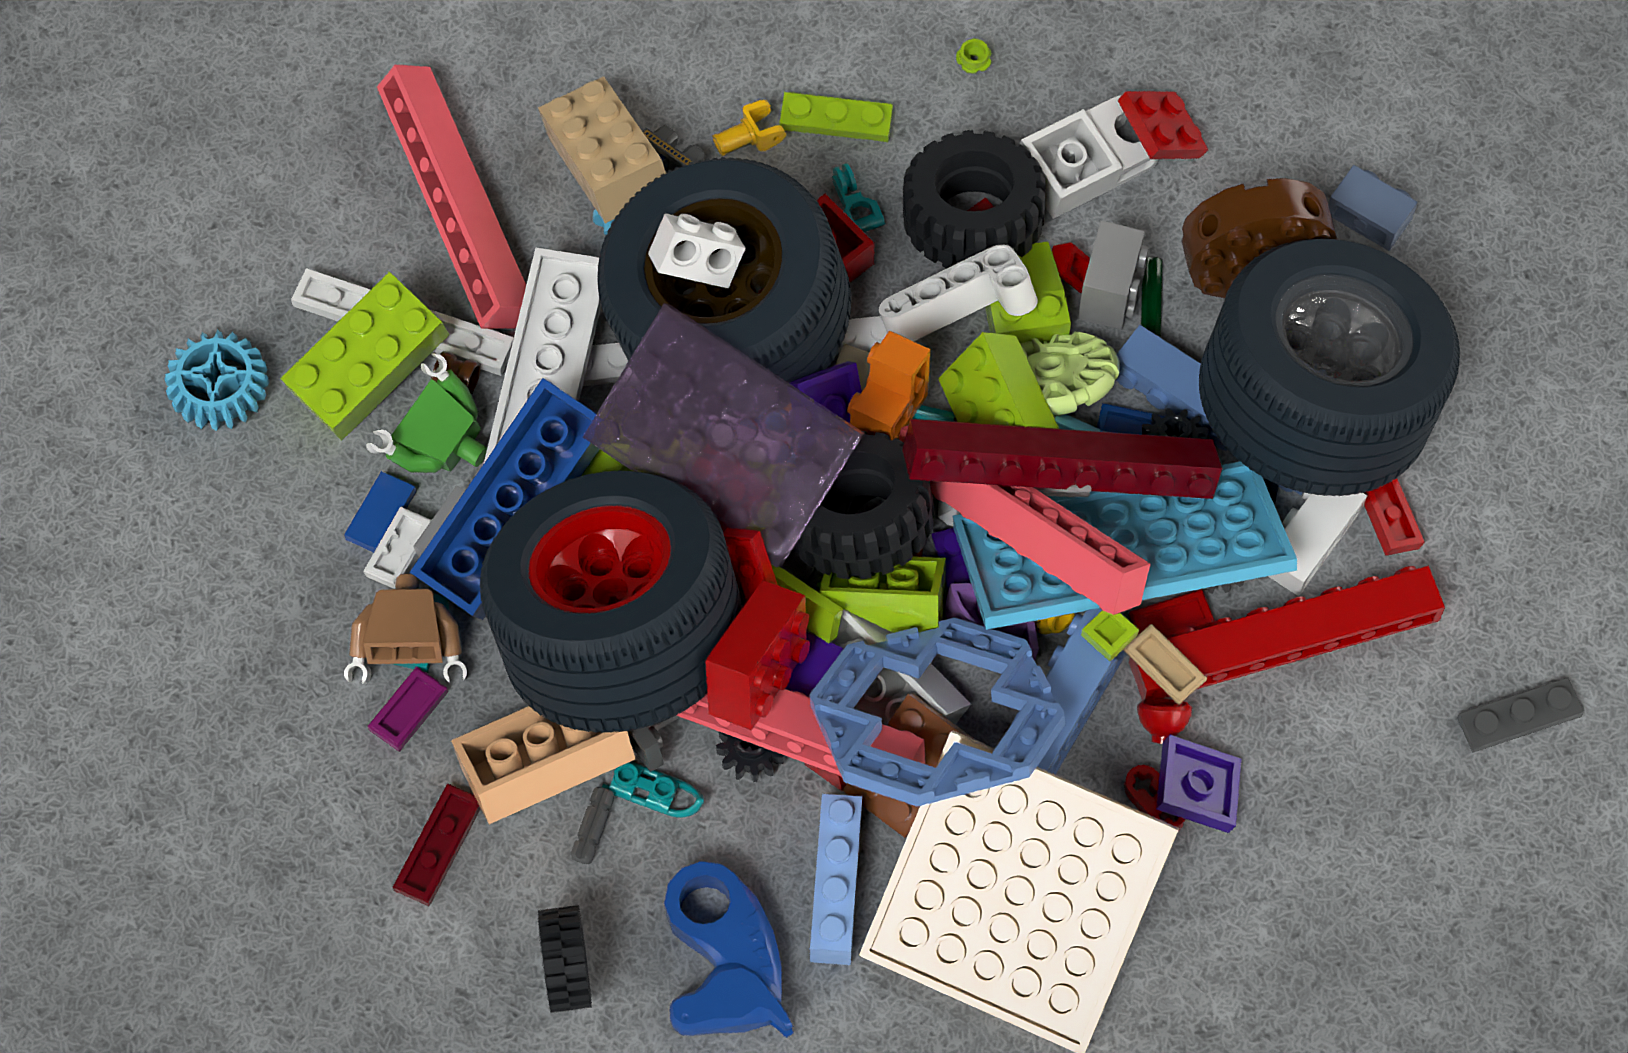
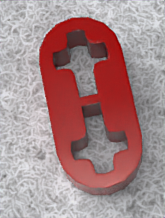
M1137 765L1127 773L1124 784L1125 793L1139 811L1161 820L1162 811L1156 809L1160 774L1151 766ZM1138 777L1142 781L1147 778L1150 779L1149 790L1154 796L1151 797L1143 788L1138 791L1135 790V778ZM1175 816V822L1169 818L1165 819L1164 822L1181 829L1186 819Z

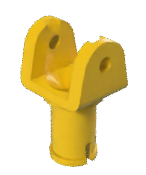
M759 100L743 106L741 123L712 135L714 144L722 157L749 143L756 145L759 151L764 152L784 140L786 132L782 126L776 125L759 131L755 124L771 112V106L767 100Z

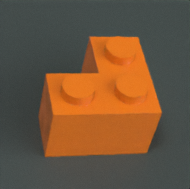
M889 331L881 343L876 342L872 346L867 357V363L870 364V373L867 378L866 387L861 393L856 392L853 395L847 412L850 414V431L854 433L855 431H866L868 435H875L876 432L887 434L890 440L893 441L894 438H899L901 428L908 425L910 419L913 418L928 396L930 349Z

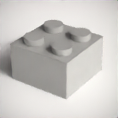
M1100 221L1082 287L1079 320L1122 330L1125 317L1132 319L1149 247L1143 245L1145 231Z

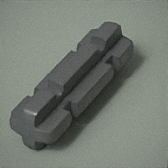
M595 787L589 800L591 806H587L577 834L579 841L576 840L571 851L572 859L582 864H590L596 852L594 845H598L608 818L607 810H611L614 801V793L603 787Z

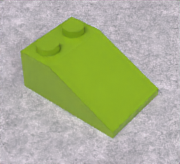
M1049 242L1032 244V249L1021 258L1018 255V257L1028 270L1038 299L1037 306L1031 312L1021 316L1009 315L999 301L986 306L985 309L990 333L1016 336L1019 343L1028 342L1036 338L1044 344V341L1049 343L1055 334L1059 336L1069 334L1071 321L1064 288Z
M913 557L903 566L900 564L894 566L893 572L882 575L881 572L871 574L872 578L860 579V576H851L850 580L841 579L833 572L830 576L823 575L819 590L820 594L844 610L892 633L917 627L919 632L938 628V622L942 621L946 602V558Z

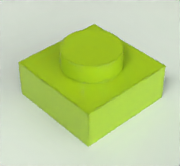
M1102 610L1082 629L1081 636L1108 661H1111L1138 635L1139 629L1121 613L1112 615Z

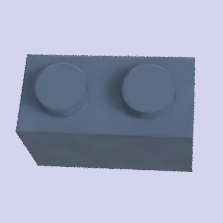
M1353 165L1331 195L1328 206L1333 219L1390 251L1412 220L1418 202L1412 199L1406 191L1398 188L1395 189L1384 183L1373 172L1362 170Z

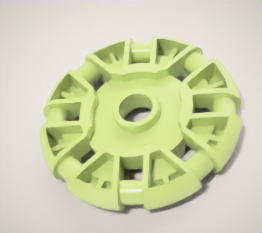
M1074 331L1073 334L1060 336L1055 334L1049 343L1044 341V344H1042L1036 338L1020 343L1053 416L1077 411V406L1084 403L1090 406L1097 402L1113 388L1115 380L1119 376L1120 361L1117 353L1097 336Z

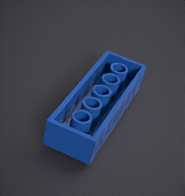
M542 378L419 557L410 573L472 616L483 620L486 615L480 596V574L487 550L497 533L531 499L555 485L582 476L615 427Z

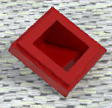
M1072 242L1054 245L1052 254L1059 276L1079 293H1082L1090 257Z

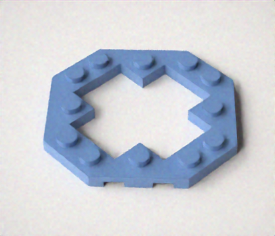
M951 618L939 621V627L919 632L917 627L887 634L886 641L871 645L865 644L864 641L847 644L810 693L811 709L843 781L919 807L1030 778L1065 726V713L1060 703L1055 701L1051 693V686L1040 665H1036L1032 657V650L1026 639L993 629L986 630L984 626L958 618ZM939 654L1002 674L991 689V702L1021 711L992 753L954 742L935 768L870 747L882 731V719L853 708L883 667L919 679L935 656Z

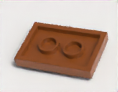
M914 693L907 694L886 725L900 731H909L917 737L924 739L925 765L935 768L951 731H956L972 738ZM848 783L842 791L849 796H862L863 807L904 838L908 837L919 807Z

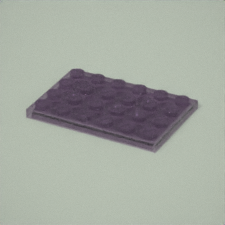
M663 304L583 438L634 472L668 478L692 490L713 511L723 532L727 528L760 531L770 563L778 568L784 563L864 433L669 304Z

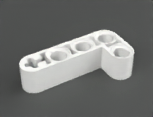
M1002 244L990 247L889 296L880 304L879 313L887 333L892 331L914 342L996 301L1000 302L1009 315L1021 316L1031 312L1037 306L1038 299L1027 268L1013 248Z

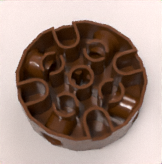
M1276 178L1267 179V186H1258L1245 190L1244 184L1230 187L1201 202L1185 218L1182 226L1183 237L1181 242L1188 271L1194 286L1205 295L1225 298L1237 275L1254 258L1265 251L1298 240L1337 239V235L1323 191L1309 182Z

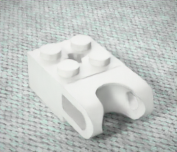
M1121 95L1113 97L1087 111L1082 109L1021 139L1020 144L1031 152V158L1034 157L1042 168V174L1045 176L1046 183L1045 207L1053 219L1154 168L1158 163L1159 159L1149 158L1141 142L1131 143L1124 141L1117 135L1116 129L1124 125L1127 120L1117 101Z

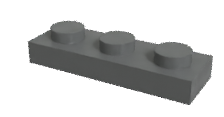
M1567 677L1461 712L1457 719L1471 751L1474 753L1580 718L1584 714V710Z

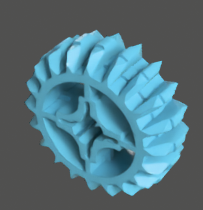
M218 329L214 338L208 339V336L202 332L201 341L198 343L188 338V349L176 348L175 354L178 360H168L170 373L165 374V382L168 386L166 394L168 399L172 401L175 412L182 413V417L187 423L195 419V423L200 429L208 421L211 428L217 431L222 421H225L227 427L232 429L234 424L232 419L236 417L246 423L247 415L245 411L249 410L258 413L259 407L256 401L265 400L266 393L263 388L269 385L268 376L265 375L268 369L265 361L261 360L260 351L256 347L252 348L250 341L246 338L239 341L233 331L226 339H224L222 332ZM224 359L235 361L246 370H237V367L227 366ZM187 390H196L197 393L207 394L210 401L198 399Z

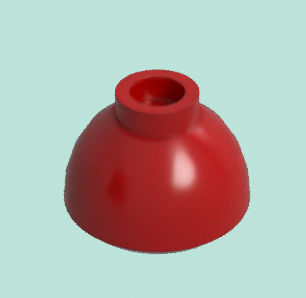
M1146 699L1137 704V713L1142 726L1152 735L1151 742L1163 744V741L1169 735L1176 736L1185 729L1192 715V706L1185 701L1178 705L1173 699Z

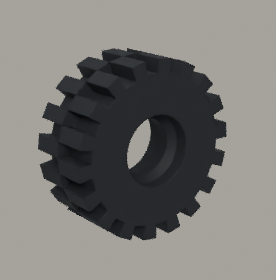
M579 905L538 910L540 946L550 1012L591 1008L590 980Z

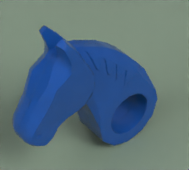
M700 861L681 868L667 886L664 906L668 922L673 934L705 957L715 968L707 976L703 984L694 992L682 994L672 1000L670 1004V1022L673 1029L682 1036H696L716 1033H744L772 1025L786 1038L793 1034V1025L781 1003L782 967L778 945L773 929L759 900L735 873L722 864ZM709 887L717 889L727 897L730 902L728 910L722 918L713 923L701 924L693 922L681 910L686 897L691 892L700 888Z

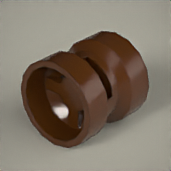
M446 351L441 352L440 355L447 362L446 371L452 370L466 385L472 395L479 380L481 364L470 359L461 361L458 360L455 354ZM438 360L434 365L433 371L437 370L439 366ZM431 376V379L437 382L438 378Z

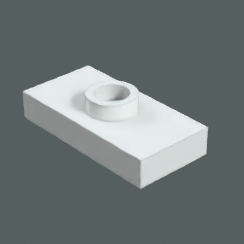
M400 507L363 571L366 577L395 589L396 578L402 574H410L411 569L418 560L413 546L429 525L431 519Z

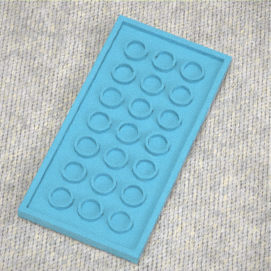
M1241 461L1222 465L1223 469L1213 499L1090 491L1088 497H1049L1150 563L1142 600L1297 571V557L1263 477L1250 470ZM961 514L952 516L954 531L986 630L1100 608L1099 605L1083 594L1073 591L1071 586L1056 576L1046 573L1041 566L1029 558L1018 554L1014 548L999 538L991 536L987 530L972 520L964 518Z

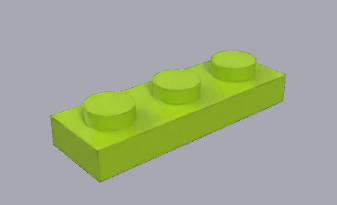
M784 92L779 125L786 131L888 142L893 104Z

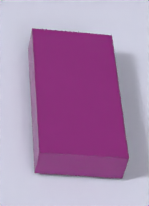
M415 667L367 726L368 730L400 752L448 693L447 687L418 667Z

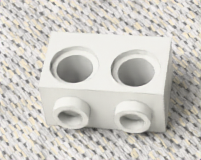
M664 214L648 255L658 273L729 288L745 251V246L737 235L736 230L728 224L716 222L712 225L700 222L697 218L688 214H680L679 217ZM685 241L682 245L676 246L678 243ZM720 249V250H719L718 252H716L715 254H711V253L714 252L715 250Z

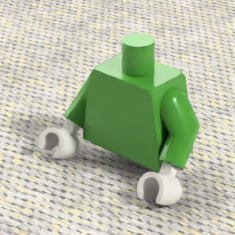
M431 353L439 362L437 370L431 372L424 363H421V369L425 374L437 377V382L432 379L392 435L386 430L373 431L375 435H379L382 438L383 445L381 448H378L372 443H367V450L374 454L385 452L387 459L411 473H436L441 468L451 472L461 458L478 467L485 460L487 447L475 440L481 430L476 420L478 417L477 406L466 385L452 370L446 371L447 362L445 358L439 354Z

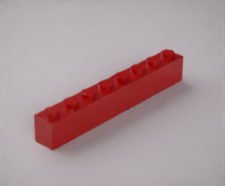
M1407 566L1396 571L1393 576L1382 579L1378 576L1368 577L1361 580L1357 586L1343 589L1341 586L1332 587L1323 591L1320 596L1307 600L1305 597H1296L1284 603L1282 607L1271 610L1268 607H1260L1250 611L1246 617L1232 620L1230 617L1221 618L1212 622L1209 627L1196 631L1194 628H1185L1177 631L1171 638L1167 639L1208 678L1197 688L1200 689L1438 622L1443 614L1445 605L1430 567L1425 566L1416 569L1415 566ZM1131 657L1129 658V664L1142 700L1170 697Z

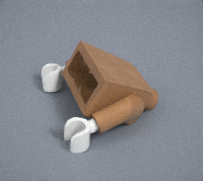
M412 574L399 575L396 578L395 589L379 590L376 592L374 602L368 604L352 623L349 655L353 657V662L345 668L344 676L348 682H352L353 670L360 667L363 670L362 684H367L371 679L372 673L370 667L364 664L365 658L368 664L443 663V656H445L448 662L443 670L445 679L450 683L448 669L453 665H458L463 670V680H465L467 669L459 661V654L462 653L458 624L444 604L434 602L431 590L419 589V579Z

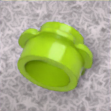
M969 39L962 44L960 50L956 53L957 63L962 65V69L967 73L975 74L979 70L985 71L991 65V51L982 40ZM976 56L977 59L972 60L971 57Z

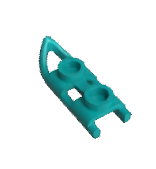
M632 761L615 769L610 786L606 784L602 786L605 789L611 790L614 796L677 818L694 815L700 810L704 802L702 793L691 784L656 770L650 772L647 767ZM641 774L651 777L655 780L651 781L641 777ZM635 788L650 792L648 798L644 799L634 795ZM678 788L696 798L695 803L691 807L683 810L670 808Z

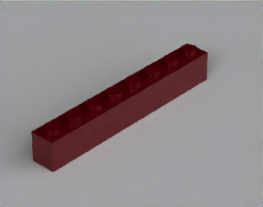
M910 419L903 446L904 459L910 480L1065 490L1073 485H1077L1079 488L1090 485L1091 491L1213 499L1223 469L1213 439Z

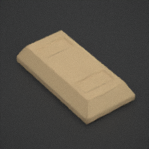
M1152 624L1123 649L1178 705L1208 679Z

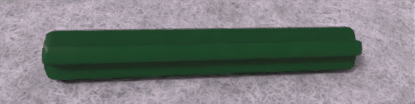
M1147 257L1142 280L1141 326L1161 338L1162 259L1159 257Z

